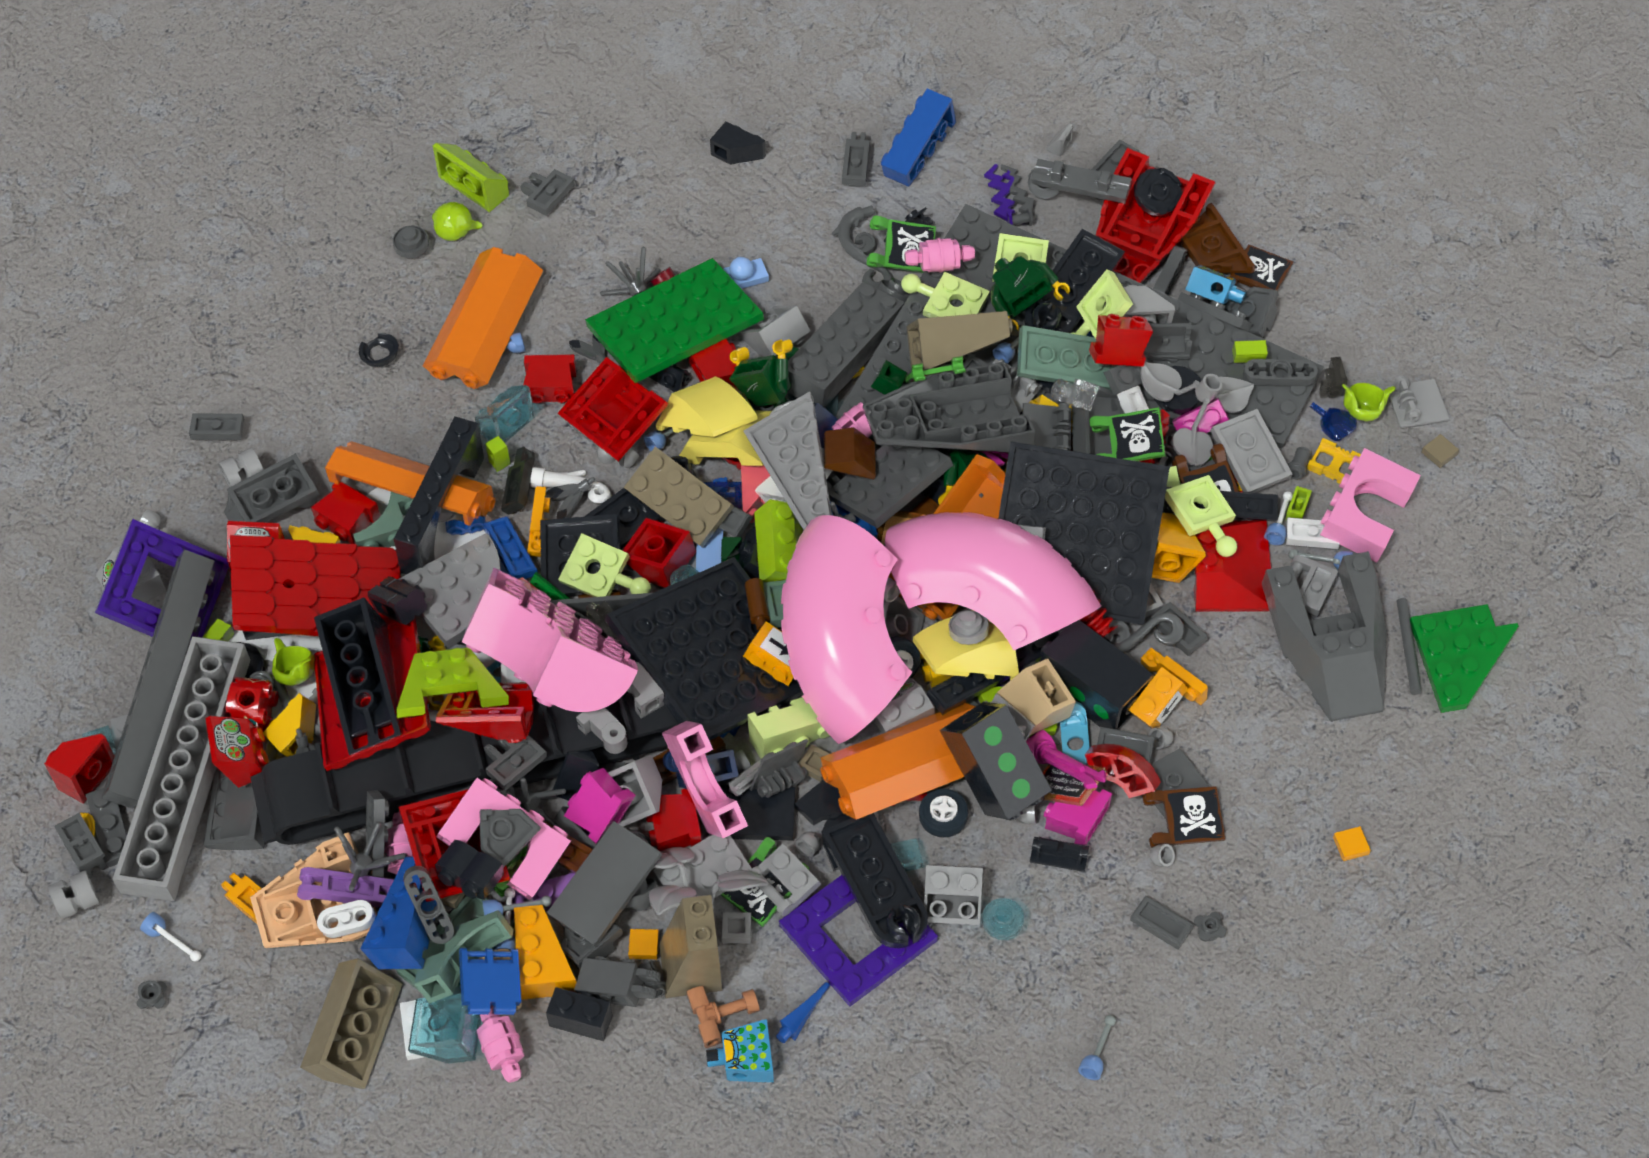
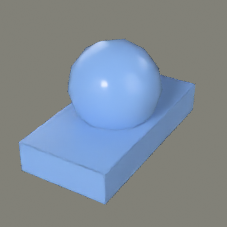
M737 257L733 259L730 267L723 268L741 289L769 281V275L761 258L750 261L745 257Z

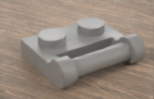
M1295 555L1291 565L1296 580L1301 571H1308L1300 588L1306 612L1318 616L1337 578L1338 570L1301 555Z
M784 844L778 847L759 866L750 870L767 880L765 876L771 872L792 894L789 898L785 899L769 881V887L759 886L763 893L777 906V912L783 917L790 914L821 885L819 880Z

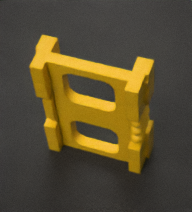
M1322 438L1317 451L1308 463L1307 470L1318 475L1325 474L1324 476L1332 480L1336 479V482L1340 484L1345 475L1339 472L1342 464L1345 462L1350 464L1355 455L1360 457L1361 454L1353 450L1349 453L1348 450L1345 451L1341 447L1336 448L1337 443ZM1324 452L1333 457L1329 466L1316 462L1319 453Z

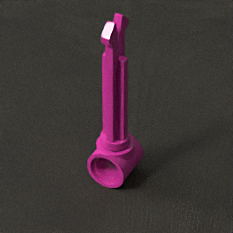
M1040 730L1027 739L1026 742L1038 764L1053 765L1082 781L1086 789L1098 787L1094 780L1106 781L1107 775L1104 770L1097 772L1058 751L1054 740L1045 730Z

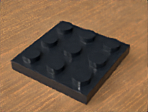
M618 514L540 520L541 576L566 596L585 594L560 583L558 579L581 533L620 550ZM591 563L587 569L588 573H597L601 567L600 563ZM616 583L612 592H621V585Z

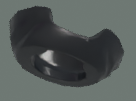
M378 333V337L370 342H361L358 353L360 359L367 365L383 367L395 360L399 344L397 339L391 334ZM378 345L389 350V355L381 360H373L370 356V350Z

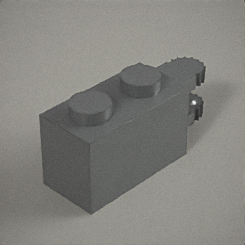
M596 956L595 959L584 958L574 990L577 993L578 991L588 992L594 998L608 1001L610 1004L637 1007L639 998L654 999L657 993L651 987H644L643 982H659L661 974L654 970L641 969L637 966V963L627 959L616 962L601 956Z

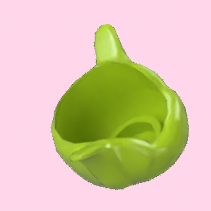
M457 202L442 204L432 215L436 234L447 241L458 240L464 237L468 231L481 229L483 226L481 222L472 219L471 213L466 206Z
M1356 383L1350 387L1342 384L1345 389L1343 404L1355 419L1365 422L1373 421L1381 415L1389 395L1396 387L1391 386L1382 390L1369 383Z
M280 638L274 639L276 654L273 658L272 673L276 681L287 686H294L308 680L313 675L315 669L313 653L301 646L286 647Z

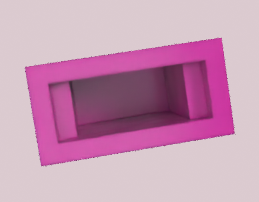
M604 768L594 772L589 771L580 781L581 788L568 801L567 805L569 808L564 814V817L589 831L588 837L596 844L613 821L619 824L636 796L628 788L623 790Z
M1094 788L1085 789L1079 798L1057 794L1059 797L1056 802H1050L1044 812V817L1046 818L1045 829L1074 838V844H1084L1086 846L1110 807L1112 793L1104 789L1100 793Z

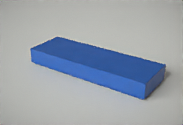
M508 516L483 523L484 531L492 539L499 559L502 561L507 573L517 579L533 577L535 572H537V568Z

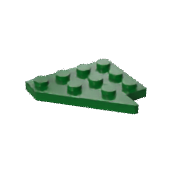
M1488 604L1410 618L1412 632L1440 713L1467 709L1517 632L1518 623L1495 626Z

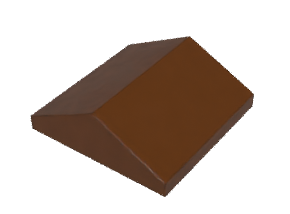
M854 427L825 431L824 468L874 480L876 477L875 442Z

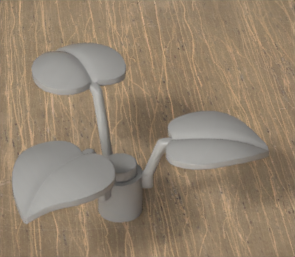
M1146 361L1144 367H1141L1140 373L1145 390L1159 401L1168 402L1173 398L1174 394L1181 395L1195 388L1196 398L1203 402L1192 426V431L1187 428H1181L1172 438V445L1176 453L1184 455L1186 461L1195 466H1201L1208 461L1211 456L1210 450L1213 447L1212 440L1207 433L1196 432L1209 402L1219 398L1226 412L1239 413L1246 407L1254 387L1253 383L1241 379L1206 374L1201 382L1195 380L1193 384L1179 389L1182 385V379L1175 369L1164 364Z
M672 847L659 851L663 855L654 868L664 869L677 866L680 870L684 887L663 885L649 892L650 905L658 916L670 908L680 906L682 898L702 896L697 895L696 890L690 888L683 863L693 861L694 854L687 848ZM735 870L718 876L719 882L713 884L710 894L712 905L718 889L721 891H738L759 886L769 887L768 881L748 870Z

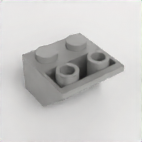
M926 864L924 907L927 911L928 922L980 925L983 868Z

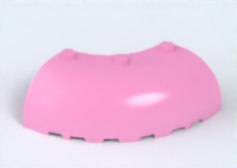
M944 512L909 519L890 527L886 532L885 547L898 559L891 572L908 609L933 602L953 603L970 608L990 620L1003 633L1013 650L1060 630L1101 607L1091 587L1071 566L1072 564L1067 558L1061 556L1044 539L1037 535L1034 536L1012 522L977 513Z
M822 515L809 522L795 545L796 549L793 557L788 563L786 583L783 584L782 588L783 620H781L783 641L784 644H787L790 657L788 663L794 680H798L804 693L802 697L806 704L809 703L813 711L818 716L816 719L824 730L840 744L865 728L888 705L912 674V671L905 665L893 647L884 618L883 601L885 586L892 567L898 559L873 535L857 524L841 517Z
M493 568L463 636L462 643L466 644V648L471 649L475 653L483 652L514 671L516 678L525 681L530 686L533 696L537 697L536 700L548 707L555 705L575 712L596 711L611 705L626 693L638 672L636 662L629 659L630 653L621 648L622 645L611 636H608L606 639L601 635L602 628L589 619L576 618V611L564 603L558 602L555 605L550 602L551 598L546 593L540 590L529 591L524 586L525 582Z

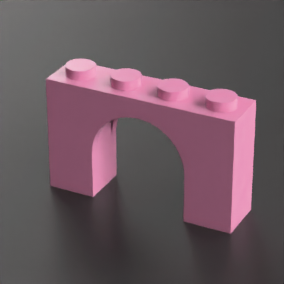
M1364 448L1360 457L1355 455L1348 469L1352 473L1351 475L1345 473L1339 485L1343 491L1342 493L1336 491L1330 503L1334 507L1333 510L1327 509L1320 523L1325 526L1320 535L1336 541L1356 553L1369 551L1371 560L1377 563L1394 530L1365 516L1356 506L1354 496L1362 493H1371L1404 508L1421 475Z
M685 721L663 732L662 735L707 833L725 838L747 827V822L737 801L728 798L724 794L710 769L705 753L713 750L702 724Z
M476 778L438 833L437 838L449 846L454 839L467 843L475 830L480 826V809L523 810L541 829L527 844L526 856L507 885L531 900L571 842L566 838L568 834L557 826L551 828L543 823L544 818L533 810L527 812L521 808V802L512 795L507 794L504 796L496 791L498 787L490 780L484 778L481 781Z

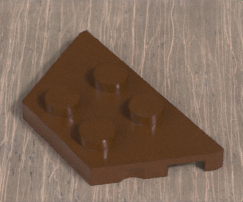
M1213 203L1208 204L1206 211L1198 217L1196 223L1179 242L1184 249H1187V254L1195 266L1202 265L1220 273H1253L1255 271L1254 263Z

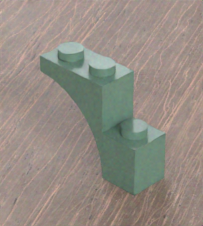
M391 492L389 503L378 520L366 529L353 534L357 546H395L394 537L413 498Z
M499 910L453 927L454 934L451 940L446 943L445 951L424 959V967L417 970L414 985L428 1003L454 994L460 981V948H467V951H485L486 948H492L512 938L514 930ZM468 957V959H478V958H479V957Z

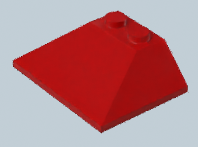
M606 357L557 414L619 462L667 407L668 403L652 390L649 392L639 383H634L620 366Z
M1243 520L1221 525L1220 528L1225 536L1234 538L1237 543V550L1230 557H1223L1217 552V541L1210 530L1195 534L1206 554V557L1195 567L1196 579L1193 589L1195 612L1269 611L1262 588L1265 572L1267 569H1271L1269 541L1264 538L1267 521Z
M526 682L498 683L509 696V704L482 708L478 690L450 693L436 715V723L497 740H506L508 743H518L527 738L533 724L535 696H533L532 689Z
M469 789L399 807L415 865L422 866L428 871L440 898L463 893L461 888L453 885L446 886L438 879L435 864L449 847V845L438 839L437 835ZM480 826L467 842L468 845L475 848L478 852H481ZM506 866L503 868L504 875L498 883L510 880ZM427 898L425 900L426 902L433 901L434 899Z

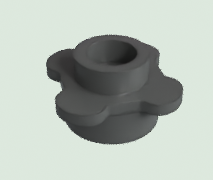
M1211 912L1208 916L1198 915L1195 917L1194 925L1198 927L1200 940L1204 942L1214 941L1218 937L1223 938L1225 936L1226 929L1221 925V915L1219 913Z
M146 981L141 983L138 987L140 998L137 1000V1006L140 1009L154 1006L157 1009L162 1008L166 1003L164 999V992L167 990L166 984L162 981Z

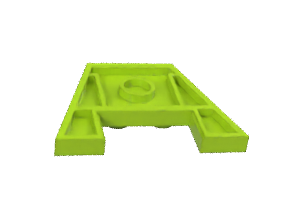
M469 648L414 654L399 700L397 718L424 715V696L478 690L482 708L508 705L509 696Z

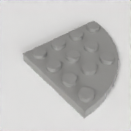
M485 533L398 580L405 579L411 586L418 585L422 588L426 595L424 600L428 606L427 610L420 615L445 646L450 648L463 639L466 628L493 568L501 571L500 560L492 539Z

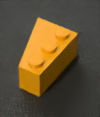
M543 905L514 907L515 940L519 955L521 999L552 997L555 987L576 992L574 990L576 979Z

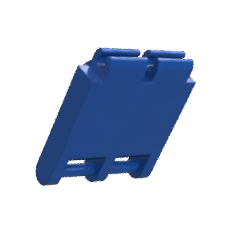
M460 948L462 1005H467L468 1014L489 1015L490 1006H493L494 1015H514L516 1013V1006H519L521 1003L518 949H511L509 952L493 951L492 948H486L485 951H467V948ZM468 957H485V959H468ZM493 957H510V960H493Z

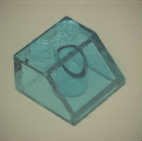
M527 385L511 386L505 392L500 393L490 405L482 408L477 416H475V422L479 423L480 434L489 441L499 436L506 443L534 419L530 388Z
M461 993L453 994L432 1003H428L425 998L416 999L408 1051L448 1064L475 1061L478 1046V1033L476 1030L481 1025V1017L477 1014H468L467 1005H462Z

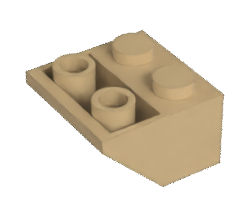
M1049 659L1025 668L997 692L1035 725L1030 735L1070 718L1076 703Z

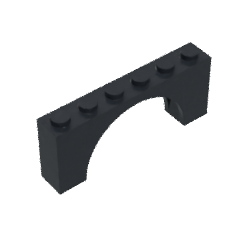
M454 416L394 537L397 558L402 574L407 575L435 560L436 529L447 493L458 474L475 478L484 460L479 423Z

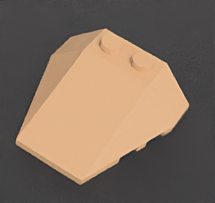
M349 832L345 833L344 835L355 853L358 854L359 852ZM338 836L322 842L316 847L317 851L302 861L300 859L297 861L292 870L282 877L279 875L250 897L265 948L347 942L367 936L370 928L337 938L326 937L317 926L318 916L329 907L345 903L315 898L302 900L297 896L298 887L302 884L299 878L300 870L304 867L352 873L350 871L351 861ZM322 882L313 883V885L321 886ZM372 907L375 910L377 916L378 908ZM361 915L358 921L363 920L366 915ZM338 922L332 923L331 928L336 927Z

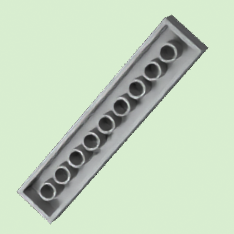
M192 637L113 876V881L121 894L175 901L216 770V766L212 763L205 718L209 716L231 717L230 713H226L229 687L231 682H235V677L245 678L250 663V657L245 645L242 643Z

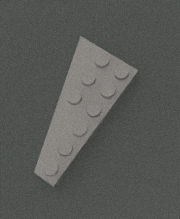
M809 391L743 431L803 530H805L812 519L822 515H832L814 400Z

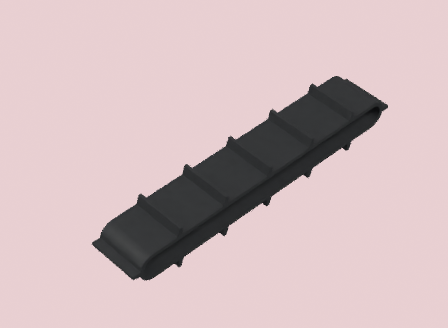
M626 692L616 702L605 707L626 730L627 747L621 753L613 754L606 751L603 741L592 731L585 735L578 729L576 717L582 712L565 710L555 705L548 707L539 703L536 700L537 697H535L534 720L528 735L546 751L547 757L523 777L526 779L527 784L557 777L568 751H593L599 765L630 757L636 761L640 759L639 755L668 748L662 733L679 725V723L665 704L645 717L640 718L635 711V698L631 693ZM430 721V731L418 738L405 740L393 748L382 749L367 758L357 759L342 768L327 771L323 765L322 744L317 742L315 743V750L271 761L263 767L262 772L251 776L264 844L275 841L285 845L299 844L336 834L334 828L337 826L343 834L349 830L366 826L367 791L378 790L388 800L389 814L385 816V821L391 820L394 813L399 812L400 806L455 793L472 786L476 778L481 781L484 778L490 780L491 778L486 774V768L494 761L486 754L484 747L490 744L502 755L506 750L499 744L497 739ZM518 780L513 785V788L521 786V781Z

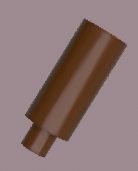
M753 578L745 582V590L751 623L755 624L756 629L759 631L764 623L770 620L764 581L760 578Z

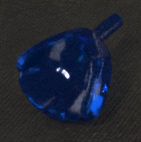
M1314 402L1309 406L1322 416L1320 419L1322 431L1336 442L1341 441L1356 429V419L1346 410L1329 408L1325 411Z

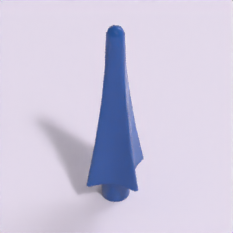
M825 982L804 1003L780 1020L782 1027L776 1035L780 1042L785 1043L789 1037L796 1041L813 1009L830 987L828 982Z

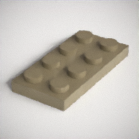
M654 447L624 486L626 490L673 526L690 531L692 540L702 548L734 508L731 503L657 447Z

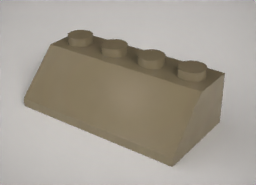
M359 958L339 963L300 1068L325 1081L365 1089L402 983Z

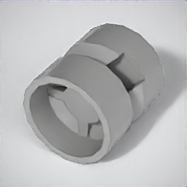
M252 448L238 453V458L236 459L229 457L218 463L229 487L264 470Z
M86 870L70 876V881L67 883L61 880L48 886L50 896L62 920L77 914L80 907L86 910L100 904ZM72 893L75 895L73 898L69 897Z

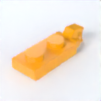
M537 486L535 488L527 550L529 556L541 557L540 520H548L543 518L544 513H549L550 497H546V487Z
M1150 648L1141 657V664L1149 672L1156 671L1157 673L1163 667L1181 680L1188 688L1183 696L1189 701H1196L1199 705H1202L1207 700V685L1167 655L1163 657L1153 648Z

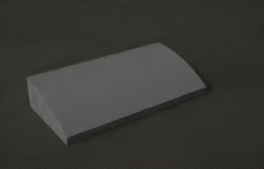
M1082 381L1071 389L1073 451L1095 455L1100 453L1112 454L1110 430L1107 429L1098 433L1093 432L1090 426V418L1093 416L1125 414L1124 410L1120 406L1118 396L1113 395L1111 390Z
M268 741L262 742L269 762L276 760L277 750ZM216 767L204 846L209 849L218 850L264 849L265 844L252 782L238 788Z
M613 821L547 914L571 932L597 947L663 854Z

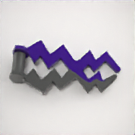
M994 164L984 174V178L992 180L988 183V187L1000 190L991 198V202L1000 205L994 211V215L1012 225L1028 222V225L1032 226L1034 198L1025 197L1027 191L1016 187L1022 176L1016 175L1018 173L1017 169L1003 164L1001 165V170L1006 173L1002 176L996 175L994 173L998 169V165ZM1004 179L1010 180L1008 183L1002 182ZM1009 193L1015 194L1013 200L1007 199L1005 197ZM1015 202L1023 204L1019 208V212L1022 214L1012 216L1015 210L1010 208Z

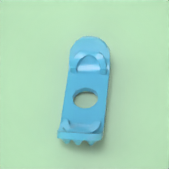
M1076 701L1070 718L1060 722L1062 753L1089 767L1085 757V753L1090 748L1087 713L1085 707ZM1073 738H1079L1084 743L1081 749L1071 750L1068 747V742Z

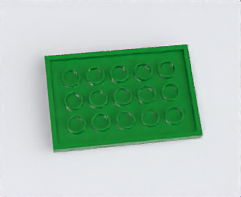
M711 258L667 281L659 283L585 319L588 329L634 383H637L764 320V316L759 307L723 268Z

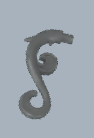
M872 205L865 208L857 207L843 216L838 227L832 232L833 236L838 234L839 241L844 250L851 257L867 265V255L875 250V238L870 233L862 232L856 236L854 244L850 238V230L854 225L858 227L859 222L863 221L865 217L875 215ZM871 267L882 273L883 280L890 281L892 278L890 272L885 267ZM869 269L863 275L862 282L878 288L880 281L875 282L871 280L874 270Z
M1162 613L1150 619L1130 635L1129 628L1124 622L1112 620L1109 627H1118L1104 637L1109 642H1112L1113 636L1119 635L1120 640L1113 645L1124 653L1133 648L1155 625L1163 621L1171 623V633L1163 635L1158 630H1155L1154 636L1160 643L1166 646L1174 645L1182 639L1184 625L1177 615Z

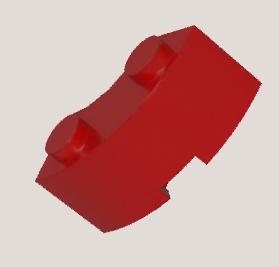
M1098 744L1091 746L1085 753L1089 767L1097 772L1104 770L1107 775L1106 780L1115 782L1124 789L1128 798L1153 792L1161 783L1152 765L1140 754L1127 747L1115 744Z

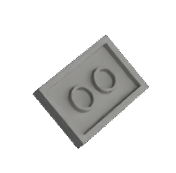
M1258 409L1215 425L1210 430L1217 444H1223L1227 462L1243 492L1255 493L1287 480L1293 475Z
M715 835L707 837L689 848L694 854V860L683 863L689 887L695 889L697 895L702 896L711 894L713 884L719 882V875L735 870L750 871L752 869L730 835L725 838ZM677 866L653 870L662 886L676 885L679 888L684 887L680 870ZM718 889L715 898L726 891Z

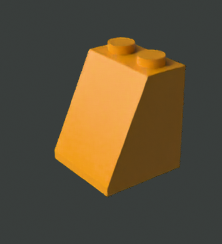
M1162 513L1151 578L1180 583L1206 557V554L1195 535H1188L1176 515Z

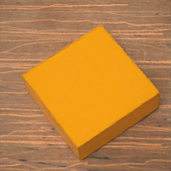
M1360 826L1336 832L1333 835L1343 861L1369 855L1371 851Z
M630 929L629 959L657 960L658 929Z

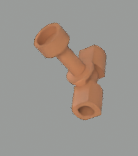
M703 986L687 991L692 1012L697 1014L700 1021L698 1027L705 1048L722 1043L717 1025L721 1024V1017L745 1009L748 1015L760 1011L753 989L742 992V999L716 1006L715 1002L709 1003Z

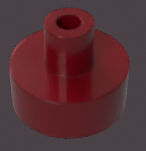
M668 267L650 282L655 286L671 279L676 274L671 267Z

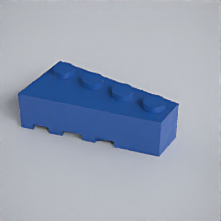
M928 88L923 96L920 95L918 97L913 113L906 117L904 128L900 134L897 133L894 137L889 153L886 152L882 157L881 166L885 177L908 187L911 185L924 167V158L933 155L936 142L938 140L942 142L947 136L946 128L948 126L953 128L956 123L951 98Z
M413 857L404 858L360 948L378 969H423L425 960L422 958L423 951L428 949L430 940L427 937V932L411 901L403 880L405 871L412 866H416ZM417 875L412 876L413 881L411 883L415 882L421 893L423 889L420 879ZM424 899L420 907L424 911H432L437 906L436 900L426 902Z

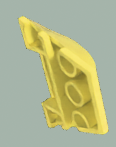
M713 377L672 393L667 402V407L663 410L656 423V429L663 431L665 428L672 427L673 432L677 433L690 429V433L694 435L715 437L758 420L748 399L738 388L718 377Z
M755 411L758 420L715 437L693 434L679 456L686 457L688 464H700L704 457L738 458L741 465L763 466L762 461L743 431L769 416L772 411Z
M952 617L939 621L913 636L912 641L935 674L968 677L970 673H981L987 679H994L995 675L1010 676V681L1019 674L1016 650L1012 649L1003 633L990 620H988L989 632L987 637L976 644H960L950 637L948 624Z

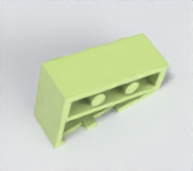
M803 697L792 700L789 707L779 709L777 705L769 707V713L757 716L755 712L747 714L749 741L760 758H763L770 752L777 753L792 742L798 743L807 739V747L811 742L819 738L823 739L830 736L816 719L818 716L813 711L809 703L806 704Z

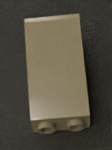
M1007 311L917 319L906 326L911 369L912 365L923 363V370L938 368L951 363L953 357H966L998 344L1010 337L1012 320L1008 318Z
M711 895L682 898L680 906H678L659 944L663 980L666 982V998L687 996L688 990L699 986L704 987L705 993L722 991Z

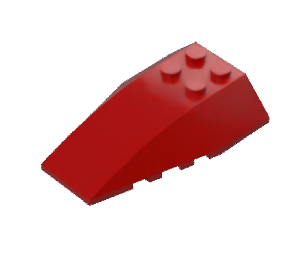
M1127 148L1114 172L1115 175L1132 178L1126 203L1104 199L1096 236L1125 251L1123 259L1114 271L1142 283L1196 223L1216 181L1193 173L1189 181L1176 176L1181 183L1182 196L1175 209L1163 216L1151 215L1143 211L1137 204L1134 196V186L1140 175L1148 169H1154V167L1149 166V156Z

